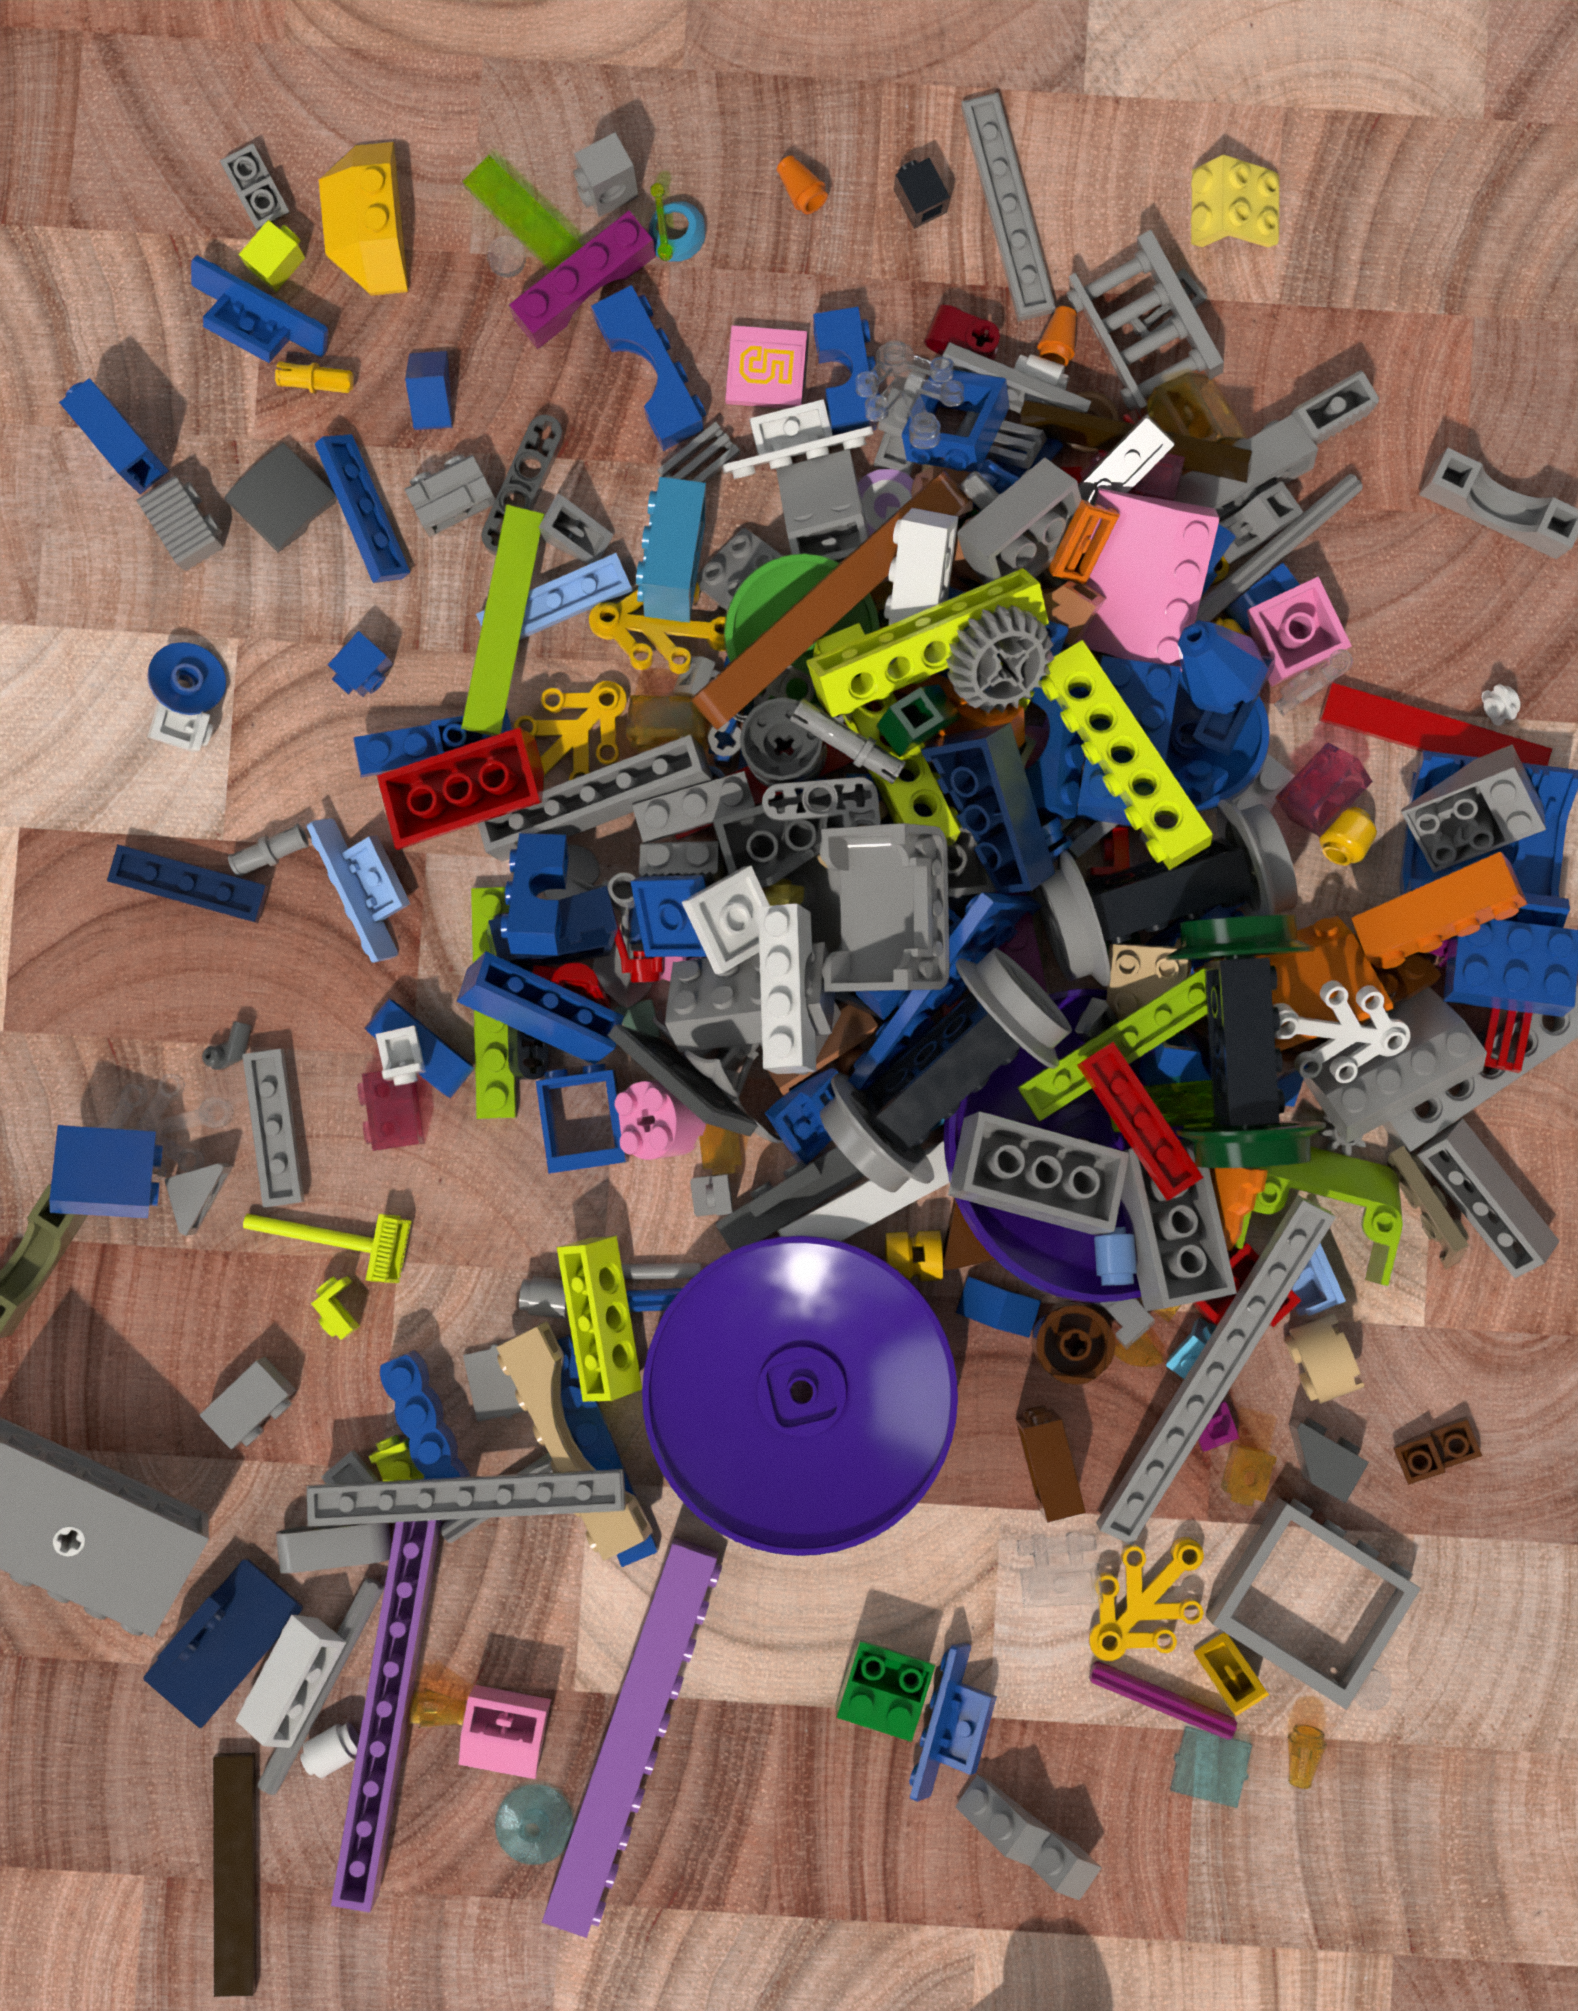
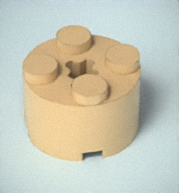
M1334 1313L1290 1329L1291 1336L1284 1338L1292 1360H1294L1295 1364L1302 1363L1305 1370L1304 1373L1299 1374V1378L1307 1397H1309L1310 1401L1317 1399L1319 1404L1365 1387L1364 1382L1359 1377L1353 1378L1361 1374L1344 1332L1340 1333L1338 1327L1332 1328L1331 1326L1339 1323Z

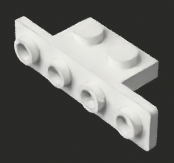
M824 399L749 419L758 456L724 464L722 469L724 474L732 473L733 478L738 479L756 474L755 466L769 463L772 470L793 464L791 457L806 453L807 460L829 455L828 447L843 444L844 450L867 445L865 438L874 434L872 426L833 436Z

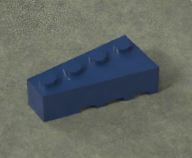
M1011 723L944 735L921 749L927 762L932 760L941 778L937 782L944 795L949 793L960 814L956 817L963 830L967 829L971 832L977 846L974 850L998 894L1033 890L1055 874Z

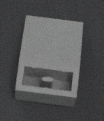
M850 449L776 469L792 555L812 554L840 563L870 536Z
M1513 745L1473 760L1401 809V813L1433 873L1546 830L1544 806Z

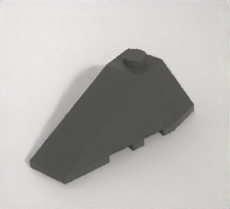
M856 785L855 791L851 794H841L843 786H834L838 795L837 810L844 809L843 801L854 800L857 803V807H863L864 801L870 799V793L863 792L862 785ZM818 788L809 793L808 802L813 809L822 811L830 806L831 797L827 790ZM802 793L797 794L796 798H784L768 803L769 807H776L779 814L784 813L785 806L798 804L796 812L805 813L801 802ZM762 805L715 818L713 819V825L728 875L742 867L752 866L761 888L774 885L820 853L821 829L843 828L842 816L775 821L764 813Z

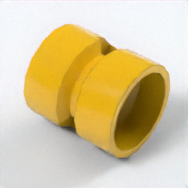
M940 1230L918 1231L915 1237H910L907 1232L885 1233L886 1262L901 1272L909 1281L912 1276H917L920 1281H942L943 1257ZM912 1250L922 1251V1262L913 1263Z

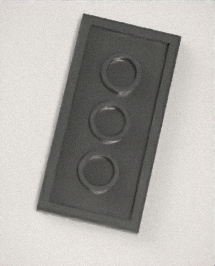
M619 1024L614 1025L608 1037L704 1123L751 1137L758 1126L757 1122L663 1039Z

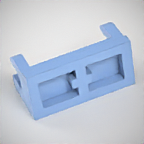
M1320 1243L1291 1289L1302 1300L1295 1306L1299 1316L1304 1314L1311 1316L1346 1302Z

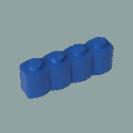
M412 1350L383 1363L380 1366L382 1385L388 1396L395 1401L397 1423L402 1432L410 1438L409 1450L412 1461L416 1468L424 1475V1479L471 1477L467 1467L457 1458L458 1446L456 1438L448 1425L443 1422V1406L437 1393L429 1386V1372L422 1356L417 1351Z

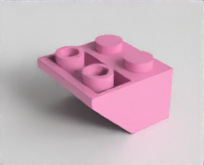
M474 1685L468 1696L463 1721L459 1765L536 1779L551 1699Z

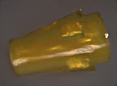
M424 1688V1692L414 1691L409 1724H418V1729L451 1725L463 1726L467 1701H460Z
M1299 1724L1295 1725L1292 1733L1288 1734V1782L1298 1788L1309 1789L1312 1787L1313 1778L1327 1747V1743L1324 1741V1732L1316 1727Z

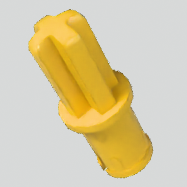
M283 361L277 363V368L281 369L275 370V381L279 387L309 389V392L314 394L318 390L349 393L353 390L354 376L350 370L320 367L317 362H312L310 365L285 363Z

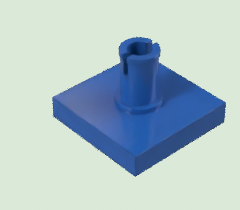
M703 875L638 877L630 881L645 957H707L682 904L683 900L706 888Z

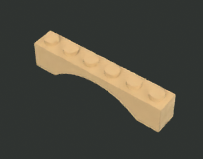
M548 1321L496 1347L499 1352L497 1359L500 1368L505 1375L511 1376L517 1388L515 1390L516 1399L524 1411L528 1410L535 1424L533 1425L534 1435L541 1446H546L552 1458V1471L596 1470L585 1459L574 1442L564 1417L561 1400V1372L565 1355ZM625 1491L626 1510L574 1513L577 1517L582 1518L588 1530L586 1531L588 1543L594 1552H599L603 1561L645 1541L653 1532L636 1496Z

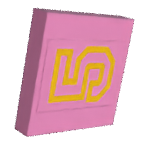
M731 325L726 404L781 409L802 405L807 331Z

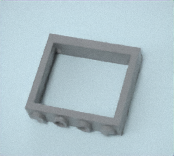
M1278 1497L1207 1612L1206 1617L1215 1627L1347 1710L1421 1588L1410 1581L1413 1573L1392 1561L1389 1567L1377 1560L1380 1552L1359 1540L1356 1546L1343 1538L1347 1531L1328 1519L1322 1525L1310 1517L1313 1510L1295 1498L1289 1504ZM1291 1520L1397 1587L1339 1682L1233 1616L1236 1608Z

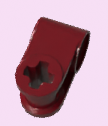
M942 304L936 310L924 339V344L931 351L943 355L950 342L995 361L998 354L1000 333L997 326L991 321L965 313L954 306ZM981 341H985L983 347L978 346Z

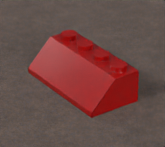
M519 727L377 775L395 849L400 850L542 803L544 769L535 737Z

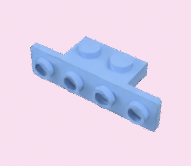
M333 818L315 820L308 823L306 826L311 835L312 844L319 852L326 866L328 877L338 891L344 904L345 913L352 921L361 939V946L373 963L394 958L398 955V951L383 920L411 903L378 835L369 836L348 849Z

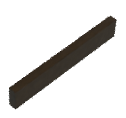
M1024 400L1020 412L1022 425L1043 430L1047 438L1108 452L1136 425L1029 400ZM1165 431L1175 441V445L1157 463L1247 483L1251 471L1253 451Z
M216 1753L213 1757L214 1997L254 1996L256 1992L255 1753Z

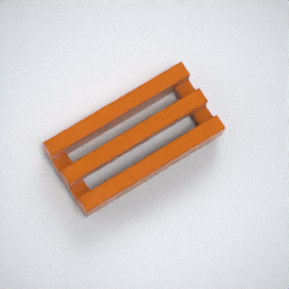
M1081 499L1048 568L1052 576L1086 585L1120 514L1113 508L1108 507V509H1105L1100 504L1095 503L1091 505L1089 501ZM1102 518V521L1091 541L1090 537L1099 519ZM1086 552L1077 572H1074L1082 553Z

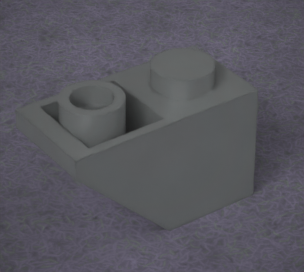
M1292 1417L1289 1422V1428L1302 1477L1346 1503L1369 1463L1358 1456L1361 1448L1342 1437L1335 1443L1324 1436L1327 1428L1306 1417L1303 1423Z

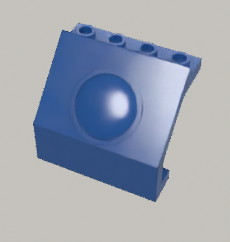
M1422 751L1417 772H1413L1409 804L1479 757ZM1522 763L1544 806L1546 830L1434 873L1408 824H1406L1399 879L1400 896L1501 851L1510 861L1528 903L1518 908L1517 914L1504 919V921L1563 928L1570 911L1569 899L1559 898V884L1567 820L1578 790V770Z

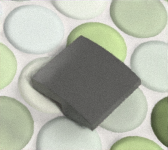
M282 443L252 467L225 495V501L279 553L306 532L308 523L335 504L336 494Z

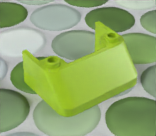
M1311 1146L1310 1162L1281 1166L1251 1167L1268 1171L1265 1190L1257 1194L1252 1211L1263 1214H1274L1280 1211L1287 1202L1290 1188L1365 1207L1361 1221L1362 1230L1366 1237L1374 1242L1365 1280L1389 1286L1403 1227L1399 1179L1394 1170L1385 1165ZM1251 1212L1243 1218L1242 1233L1234 1245L1236 1248L1243 1249Z

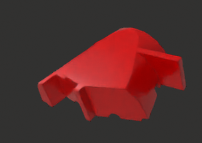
M577 962L567 963L559 968L533 966L534 974L612 1010L608 995L594 971L587 965Z

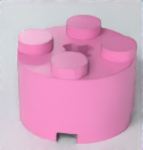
M657 1080L637 1082L627 1088L625 1092L619 1093L615 1099V1109L619 1113L621 1129L620 1147L626 1154H633L644 1160L685 1155L696 1147L693 1145L698 1136H702L706 1123Z

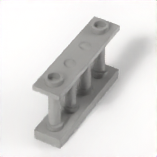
M1152 230L1137 237L1138 252L1134 253V259L1085 287L1082 286L1078 276L1074 273L1069 276L1071 290L1066 292L1076 313L1083 311L1122 382L1124 389L1120 390V394L1129 411L1136 409L1141 418L1146 414L1148 415V405L1145 401L1147 397L1195 370L1198 373L1204 370L1208 379L1211 380L1222 374L1224 368L1223 359ZM1140 272L1144 274L1151 273L1156 282L1152 286L1153 291L1104 319H1100L1091 300ZM1158 305L1162 307L1169 306L1174 315L1170 319L1171 324L1125 350L1118 352L1109 335L1110 332ZM1177 337L1180 340L1186 337L1192 348L1188 352L1189 357L1136 385L1127 368L1128 365Z

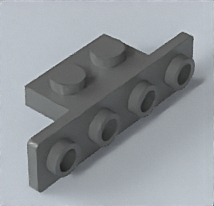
M837 1146L807 1166L803 1160L783 1172L786 1179L773 1186L768 1181L750 1192L753 1200L716 1223V1227L731 1251H734L742 1246L761 1241L858 1180L864 1174L850 1162Z

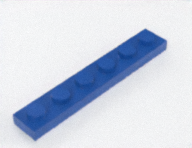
M571 1335L557 1339L565 1355L561 1372V1400L564 1417L572 1438L585 1459L596 1470L624 1469L625 1491L636 1496L598 1401L583 1402ZM651 1533L645 1541L617 1554L621 1567H624L657 1553L659 1549Z

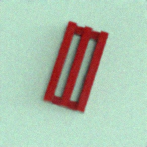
M1490 1009L1483 1044L1487 1052L1484 1066L1514 1073L1522 1071L1533 1013L1522 1012L1513 1062L1511 1063L1507 1062L1517 1011L1507 1010L1497 1060L1492 1059L1491 1054L1500 1009Z

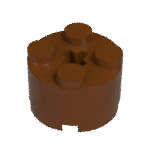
M1078 1302L1055 1304L1041 1313L1033 1327L1031 1344L1034 1356L1041 1367L1058 1381L1072 1385L1089 1383L1106 1370L1113 1360L1115 1353L1114 1334L1103 1316L1087 1305ZM1075 1333V1336L1081 1340V1345H1075L1073 1352H1070V1349L1064 1345L1065 1339H1071L1072 1334Z

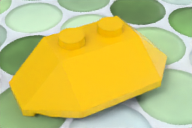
M394 143L356 145L318 180L325 254L371 296L408 292Z

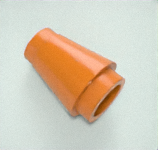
M793 155L787 156L780 161L776 171L780 175L794 208L801 210L806 215L820 209L828 197L825 191V183Z
M1059 306L1055 309L1037 346L1040 353L1039 357L1067 366L1069 360L1074 357L1077 317L1074 309L1066 306Z

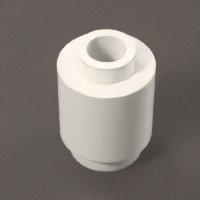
M1030 354L1029 357L1020 355L1014 367L1017 371L1038 378L1063 390L1066 389L1069 381V375L1063 374L1065 370L1064 365Z
M349 1722L342 1726L336 1724L303 1744L304 1753L300 1755V1759L306 1772L309 1775L315 1774L322 1779L355 1760L359 1742L357 1731Z

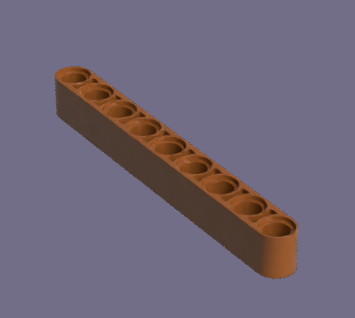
M945 470L940 472L690 699L691 702L716 730L721 728L889 575L891 562L894 557H897L898 544L893 542V533L898 519L901 520L911 508L954 516L969 502V498Z

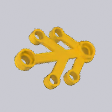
M697 582L693 605L698 602L700 597V589ZM638 589L617 604L603 602L596 605L589 614V626L592 632L605 640L614 639L630 657L631 665L637 670H645L652 665L653 652L647 644L637 643L628 631L642 632L668 661L669 669L676 674L686 673L690 669L691 655L687 649L676 647L667 635L705 638L712 649L726 651L724 634H719L715 631L717 628H724L725 617L715 618L711 622L690 621V623L632 615L631 613L643 605V602L637 601ZM605 616L614 617V619L611 622H604L601 620V618ZM644 653L648 657L640 661L635 658V655ZM683 657L686 659V662L679 665L675 664L673 659Z
M612 681L597 683L590 693H562L556 688H549L541 695V703L546 711L557 713L563 708H585L587 710L577 720H534L531 716L524 715L519 717L514 723V729H516L523 722H531L533 730L530 734L534 737L561 736L540 757L544 776L573 748L574 771L570 774V781L580 774L586 775L590 773L589 730L599 720L601 743L597 746L596 756L599 762L606 766L612 765L619 760L620 751L616 745L615 718L625 710L627 698L623 688ZM552 694L560 697V702L555 707H550L546 704V699ZM603 694H612L614 702L609 706L602 705L600 698ZM605 747H612L615 750V755L610 760H605L601 757V751Z
M1181 1537L1175 1540L1170 1549L1172 1560L1143 1591L1142 1567L1146 1563V1554L1136 1544L1125 1546L1121 1552V1560L1125 1565L1127 1608L1117 1619L1115 1618L1114 1597L1119 1592V1582L1110 1573H1101L1097 1576L1094 1586L1099 1594L1100 1622L1092 1628L1089 1634V1646L1096 1657L1104 1661H1114L1119 1659L1126 1649L1156 1648L1161 1653H1170L1175 1649L1177 1638L1172 1630L1167 1627H1158L1154 1632H1129L1139 1620L1182 1619L1185 1623L1191 1625L1197 1624L1202 1620L1203 1608L1193 1598H1186L1181 1602L1155 1603L1185 1570H1195L1202 1564L1204 1552L1196 1540L1190 1537ZM1187 1549L1195 1551V1557L1190 1562H1185L1182 1559V1554ZM1129 1552H1140V1559L1137 1563L1131 1564L1127 1562ZM1110 1579L1114 1583L1112 1590L1109 1592H1103L1100 1589L1102 1581ZM1188 1605L1197 1606L1196 1615L1190 1618L1184 1615L1185 1608ZM1162 1634H1169L1171 1637L1169 1644L1166 1646L1158 1645V1637ZM1108 1635L1116 1638L1114 1646L1110 1648L1102 1646L1104 1637Z

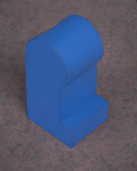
M1282 562L1223 611L1229 619H1234L1246 633L1251 630L1247 613L1248 609L1300 584Z

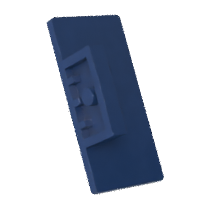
M245 1558L223 1584L204 1601L157 1657L158 1660L144 1675L143 1679L198 1728H202L278 1640L290 1616L301 1613L303 1605L250 1559Z

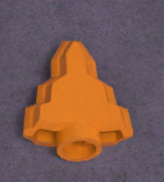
M1251 1167L1209 1168L1225 1243L1229 1251H1232L1242 1233L1244 1216L1254 1209L1257 1194L1265 1190L1268 1173L1265 1169Z

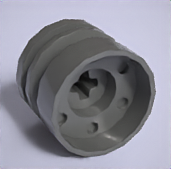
M783 697L766 700L752 709L743 722L740 735L743 757L756 779L768 788L782 783L816 781L825 767L828 753L826 742L805 728L790 721L800 704L798 700ZM782 743L787 747L791 745L794 751L793 754L789 756L786 753H782L780 755L779 745Z

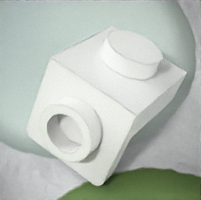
M158 701L147 737L196 752L200 750L201 745L207 746L212 734L213 725L208 723L210 714L204 712L197 715L180 714L168 709Z
M416 1026L375 1034L384 1070L381 1071L383 1079L386 1081L393 1080L395 1086L418 1081L417 1074L424 1073L426 1070Z

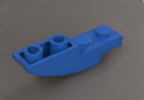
M507 708L505 709L501 733L512 730ZM463 716L434 720L429 725L353 737L360 777L363 778L380 775L492 736L461 729Z

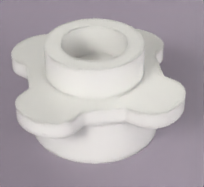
M1498 684L1494 686V691L1486 690L1482 693L1484 710L1495 725H1503L1505 719L1513 720L1517 717V713L1520 710V700L1517 693L1511 687Z

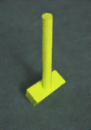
M248 1213L245 1215L244 1229L371 1253L366 1280L384 1283L400 1282L399 1278L401 1277L400 1273L403 1267L401 1264L404 1262L402 1259L405 1257L403 1254L406 1252L404 1249L407 1247L405 1244L408 1242L406 1239L409 1237L407 1234H409L410 1231L408 1229L411 1227L409 1226L411 1221L402 1219L401 1216L378 1214L374 1238Z

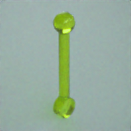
M656 182L652 184L650 193L655 197L661 244L658 247L657 253L661 260L669 261L673 257V250L668 244L662 199L665 187L661 183Z

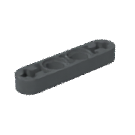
M537 416L529 424L485 522L481 534L482 541L488 552L496 556L498 546H494L495 542L490 535L501 532L503 520L498 518V516L501 514L504 517L505 500L511 494H521L526 500L523 509L533 511L564 439L563 431L558 420L552 416ZM547 426H549L555 437L553 439L546 438L542 450L544 454H548L547 457H544L536 451L541 440L537 431H545ZM529 459L538 461L541 464L540 473L534 478L522 476L520 467L524 461Z

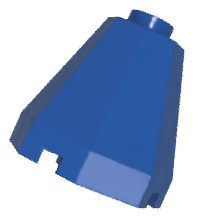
M1201 620L1184 628L1177 643L1182 677L1192 701L1199 709L1228 714L1236 709L1234 704L1241 700L1246 704L1256 698L1268 672V667L1252 638L1215 623Z

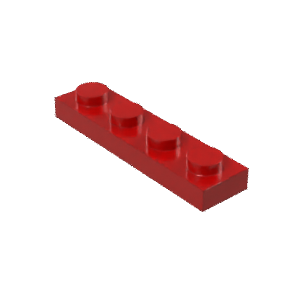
M1114 1042L1077 1065L1166 1201L1174 1198L1204 1178Z

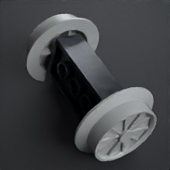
M1220 800L1217 805L1219 838L1212 840L1209 847L1170 870L1163 861L1157 863L1153 859L1084 882L1072 856L1067 851L1060 853L1055 874L1035 888L1037 902L1042 905L1040 913L1050 946L1065 978L1068 981L1092 975L1102 986H1108L1111 974L1105 945L1106 941L1109 944L1122 943L1131 939V933L1143 929H1146L1147 932L1162 930L1168 927V921L1180 917H1183L1184 920L1204 916L1207 913L1206 909L1217 905H1221L1223 908L1232 907L1245 901L1242 908L1247 917L1275 915L1294 909L1297 905L1298 894L1293 864L1281 830L1267 807L1263 804H1258L1239 810L1231 800Z
M997 948L991 950L978 964L963 958H959L956 961V968L971 992L870 1087L859 1091L848 1081L850 1077L842 1073L835 1074L831 1079L835 1097L820 1110L821 1121L834 1143L850 1162L868 1179L886 1191H898L911 1178L924 1184H928L934 1179L932 1165L920 1144L928 1138L932 1130L931 1128L942 1118L948 1119L955 1114L960 1107L961 1101L967 1095L981 1090L987 1084L991 1073L1000 1065L1005 1066L1017 1056L1021 1046L1044 1065L1052 1069L1059 1066L1055 1046L1072 1032L1068 1020L1038 983L1013 959Z

